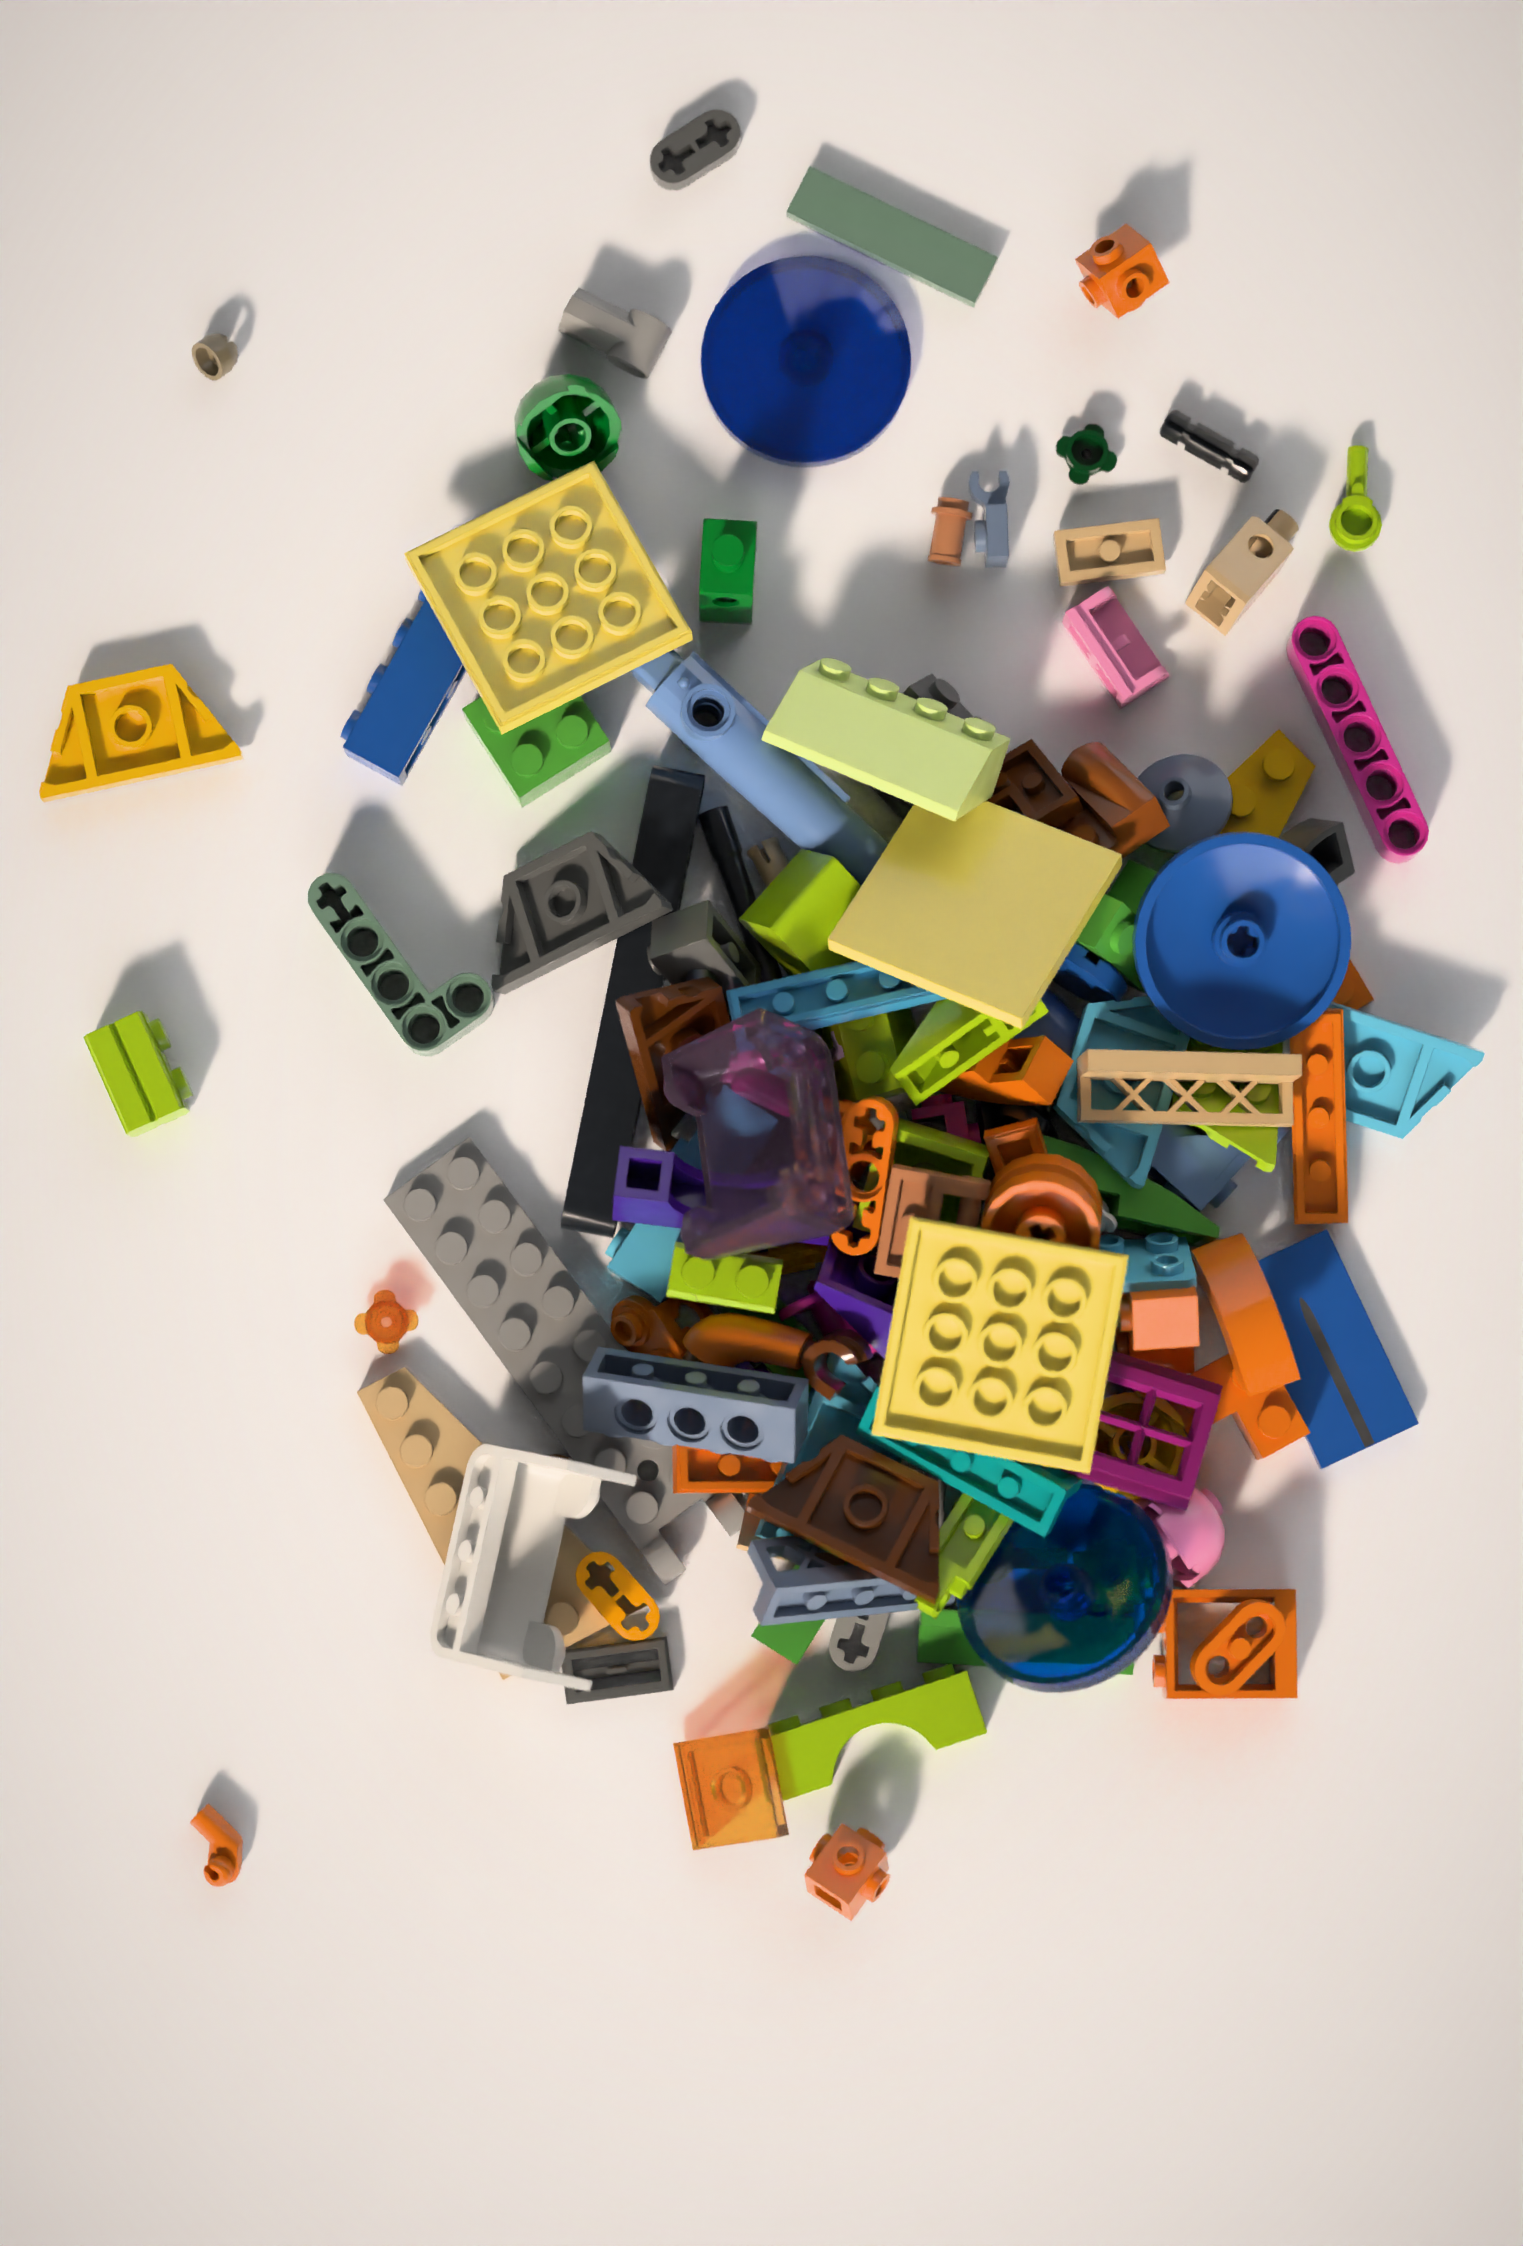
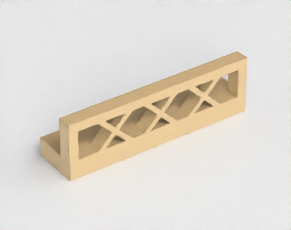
M1087 1049L1077 1058V1123L1291 1127L1294 1125L1293 1081L1302 1076V1054ZM1091 1080H1110L1126 1098L1114 1110H1092ZM1125 1081L1142 1082L1133 1090ZM1151 1081L1164 1082L1179 1097L1167 1111H1154L1138 1095ZM1178 1082L1195 1083L1186 1091ZM1203 1083H1217L1232 1100L1220 1112H1207L1191 1095ZM1231 1083H1247V1085L1239 1092ZM1256 1084H1278L1279 1114L1260 1113L1244 1096ZM1132 1102L1140 1111L1123 1109ZM1185 1103L1193 1112L1176 1110ZM1238 1104L1245 1113L1229 1112Z

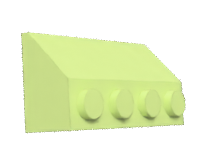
M832 658L819 659L799 670L762 736V741L953 821L958 820L992 797L1011 739L996 733V727L985 720L957 717L948 713L947 706L939 701L930 698H918L916 700L899 693L900 688L893 682L881 678H870L868 680L851 673L852 668L848 664Z

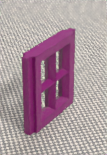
M1112 1351L1106 1384L1109 1381L1146 1393L1138 1421L1101 1410L1099 1421L1135 1432L1128 1458L1123 1460L1094 1450L1090 1474L1061 1469L1060 1472L1186 1511L1197 1480L1223 1385ZM1156 1397L1195 1409L1188 1437L1149 1425ZM1145 1435L1184 1447L1176 1476L1137 1464Z

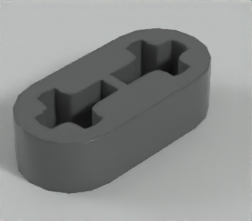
M710 110L659 141L653 147L650 154V172L653 180L664 189L680 190L730 160L737 153L740 146V126L737 119L731 113L724 110ZM714 125L718 131L726 128L729 130L726 134L727 144L720 147L714 141L701 149L698 147L708 139V127ZM691 151L692 155L685 158L682 162L683 172L676 175L672 169L665 172L661 170L664 167V155L670 153L673 158L677 159Z

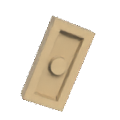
M1159 518L1057 530L1053 533L1060 587L1164 574L1166 571Z

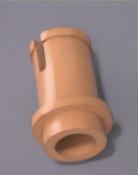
M949 497L938 498L937 507L935 506L931 509V514L936 515L930 555H928L927 561L946 566H961V552L966 520H972L973 513L968 511V501Z

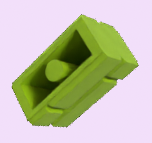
M141 1010L83 1036L124 1131L129 1137H137L190 1112L185 1099L193 1096V1092L182 1068L178 1067L171 1070L163 1051L171 1048L172 1045L159 1018L150 1022L148 1016Z
M676 1241L673 1248L665 1297L773 1315L776 1308L783 1260Z

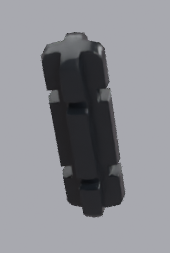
M1172 410L1167 415L1160 428L1161 437L1175 445L1179 442L1183 443L1185 451L1221 470L1222 466L1228 469L1227 474L1242 483H1246L1251 478L1259 464L1257 455L1243 447L1240 451L1235 449L1233 441L1199 422L1196 426L1190 423L1192 418L1178 410Z

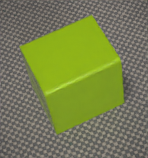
M801 849L744 912L739 921L790 976L853 962L855 960L829 950L828 938L861 885L833 856Z

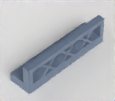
M797 1536L751 1540L747 1550L763 1583L753 1607V1612L760 1626L919 1610L917 1609L918 1604L915 1601L916 1595L849 1562L847 1565L834 1566L816 1557L818 1553H825L827 1551ZM783 1557L800 1567L797 1570L777 1571L771 1558ZM951 1595L945 1607L953 1606L956 1596Z

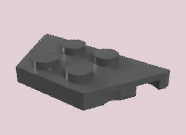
M590 831L504 875L501 894L503 914L498 921L496 942L503 944L500 973L499 975L492 974L491 986L493 992L505 995L673 911L672 905L602 835Z

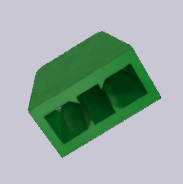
M704 518L699 585V622L752 625L758 532L757 521ZM727 597L736 599L737 601L721 602L715 599Z

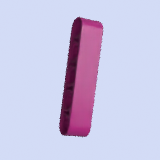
M1306 617L1296 625L1287 641L1286 653L1288 660L1377 852L1390 863L1401 864L1408 862L1423 849L1428 841L1429 830L1427 822L1337 628L1324 617ZM1306 633L1319 635L1325 642V653L1318 656L1305 653L1300 647V636ZM1331 680L1343 684L1348 693L1347 701L1341 704L1327 701L1322 694V684ZM1352 728L1364 731L1369 737L1370 748L1364 752H1355L1349 749L1344 741V732ZM1373 776L1385 778L1392 788L1391 798L1382 801L1371 797L1366 788L1367 779ZM1402 824L1410 828L1414 835V845L1407 849L1398 848L1393 845L1388 835L1391 825Z

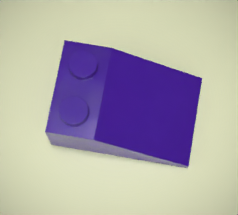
M854 1220L844 1224L845 1230L853 1233V1241L859 1243L860 1239L865 1235L871 1234L852 1227ZM831 1237L813 1289L885 1359L899 1278L874 1274L879 1243L865 1254L849 1255L838 1249Z

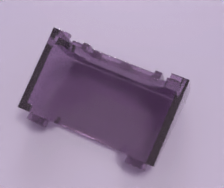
M759 1007L661 1057L664 1076L663 1090L666 1098L673 1106L696 1117L707 1207H694L685 1212L683 1216L681 1237L685 1253L710 1261L829 1236L851 1225L854 1218V1209L834 1065L826 1043L817 1033Z

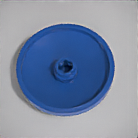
M1244 831L1227 832L1201 839L1187 846L1169 859L1155 874L1148 884L1136 912L1132 937L1133 956L1137 974L1145 993L1161 1015L1173 1026L1186 1035L1211 1046L1235 1050L1257 1049L1283 1042L1297 1035L1316 1021L1328 1008L1340 989L1347 972L1351 952V926L1345 901L1339 888L1324 867L1311 855L1299 847L1271 835Z

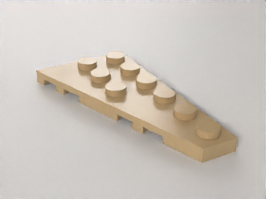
M404 1367L357 1391V1394L445 1566L466 1467L474 1450L483 1445V1443ZM566 1525L563 1530L543 1621L544 1624L555 1626L560 1630L565 1648L610 1625L583 1595L576 1583L575 1573L577 1566L583 1557L589 1555L592 1551ZM593 1561L586 1567L590 1573L589 1579L585 1581L589 1588L594 1589L600 1585L611 1597L620 1591L611 1581L609 1576L613 1571L606 1564L599 1566ZM624 1595L616 1601L624 1610L626 1616L647 1606L643 1602L636 1607ZM499 1673L502 1680L510 1677V1675Z

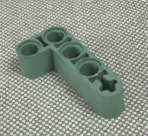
M326 873L317 877L310 885L308 904L312 912L406 1046L413 1053L423 1057L437 1055L480 1026L491 1016L494 1009V996L488 983L481 976L474 973H461L454 976L429 994L352 883L344 876L336 873ZM331 889L337 895L346 892L341 897V901L353 919L347 921L345 925L332 907L328 906L321 909L327 903L324 894ZM359 912H363L362 916L356 917ZM342 927L338 933L334 931L336 928ZM361 931H371L378 936L376 950L364 957L354 955L350 950L352 938ZM392 974H401L409 980L407 993L398 1000H389L381 995L383 980ZM471 986L479 988L484 993V1000L478 1010L472 1013H464L455 1007V997L461 989ZM423 1017L434 1018L440 1024L438 1036L427 1044L415 1042L411 1037L413 1024Z

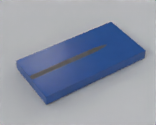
M1325 1229L1258 1260L1277 1306L1301 1378L1284 1386L1310 1431L1304 1437L1319 1469H1323L1418 1425V1420L1328 1230Z

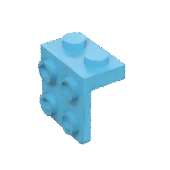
M1168 1232L1152 1233L1143 1239H1123L1120 1236L1110 1234L1100 1235L1099 1250L1129 1255L1122 1293L1197 1286V1276L1186 1237H1177L1175 1234Z

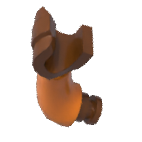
M740 1313L712 1314L695 1323L682 1340L687 1348L683 1355V1360L733 1368L745 1361L772 1364L795 1370L803 1366L804 1374L809 1379V1384L829 1401L841 1392L846 1383L833 1375L828 1369V1352L840 1356L848 1365L861 1363L873 1357L869 1343L858 1332L851 1329H837L826 1334L816 1342L813 1341L811 1333L771 1320Z

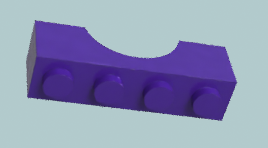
M620 1146L613 1196V1221L828 1246L837 1171L782 1165L775 1171L762 1175L731 1176L693 1167L681 1160L675 1152Z

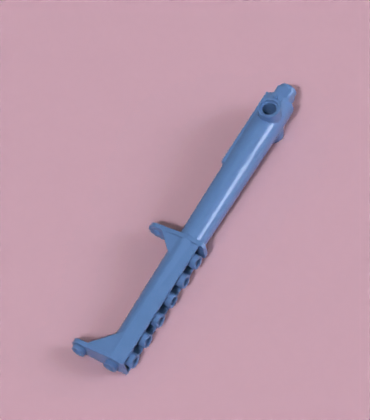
M672 650L631 670L632 675L653 694L645 706L679 737L681 743L688 750L702 758L707 765L799 848L833 856L862 886L888 843L847 805L851 798L812 761L762 741L764 730L769 721L694 651L684 660L678 653ZM700 712H708L714 715L719 723L712 727H705L697 723L693 716ZM1047 988L1041 1000L1049 1012L1011 1039L1045 1035L1069 1056L1080 1019ZM1163 1124L1148 1173L1161 1186L1201 1212L1208 1203L1216 1209L1229 1197L1238 1186L1231 1178L1250 1159V1156L1232 1145H1229L1226 1149L1210 1139L1208 1135H1200L1189 1125ZM1278 1127L1277 1143L1287 1134L1291 1127Z

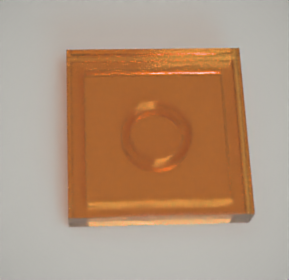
M769 1727L673 1743L693 1850L789 1835Z

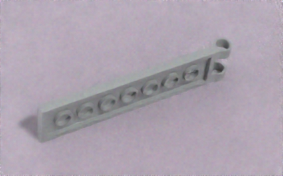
M470 1137L383 1199L571 1458L576 1462L637 1476L635 1486L602 1480L600 1497L664 1585L687 1569L659 1530L700 1499H703L730 1537L741 1529L745 1511L732 1493H673L672 1446H664L655 1441L629 1437L614 1438L603 1433L583 1430V1375L598 1347L627 1350L615 1340L611 1333V1328ZM645 1460L654 1461L658 1466V1475L652 1481H644L638 1475V1466Z

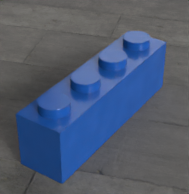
M422 590L419 593L418 600L424 603L414 621L407 617L399 627L392 643L394 647L398 648L388 666L381 663L377 667L366 690L372 694L362 712L356 709L352 712L340 736L346 740L343 749L348 757L401 786L406 781L467 672Z

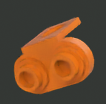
M631 1295L617 1303L613 1308L610 1328L615 1340L624 1345L630 1352L683 1360V1355L687 1348L682 1340L690 1327L686 1326L681 1329L676 1323L675 1319L679 1317V1306L686 1305L691 1307L698 1314L700 1320L714 1313L704 1303L668 1298L655 1307L646 1298Z

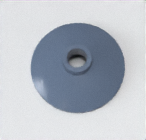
M1173 755L1153 763L1138 777V780L1157 798L1170 824L1168 828L1146 842L1145 844L1163 852L1178 853L1201 839L1219 834L1225 827L1232 811L1233 794L1226 775L1212 761L1197 755ZM1176 791H1184L1183 796L1178 800L1172 801L1167 799Z

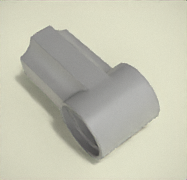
M579 287L566 305L558 326L560 332L606 354L607 359L612 364L642 379H648L672 333L670 327L650 314L637 309H631L628 312Z

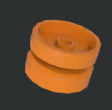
M1030 1154L1012 1160L994 1176L990 1184L988 1199H985L981 1229L1099 1249L1103 1201L1096 1181L1080 1164L1057 1154Z

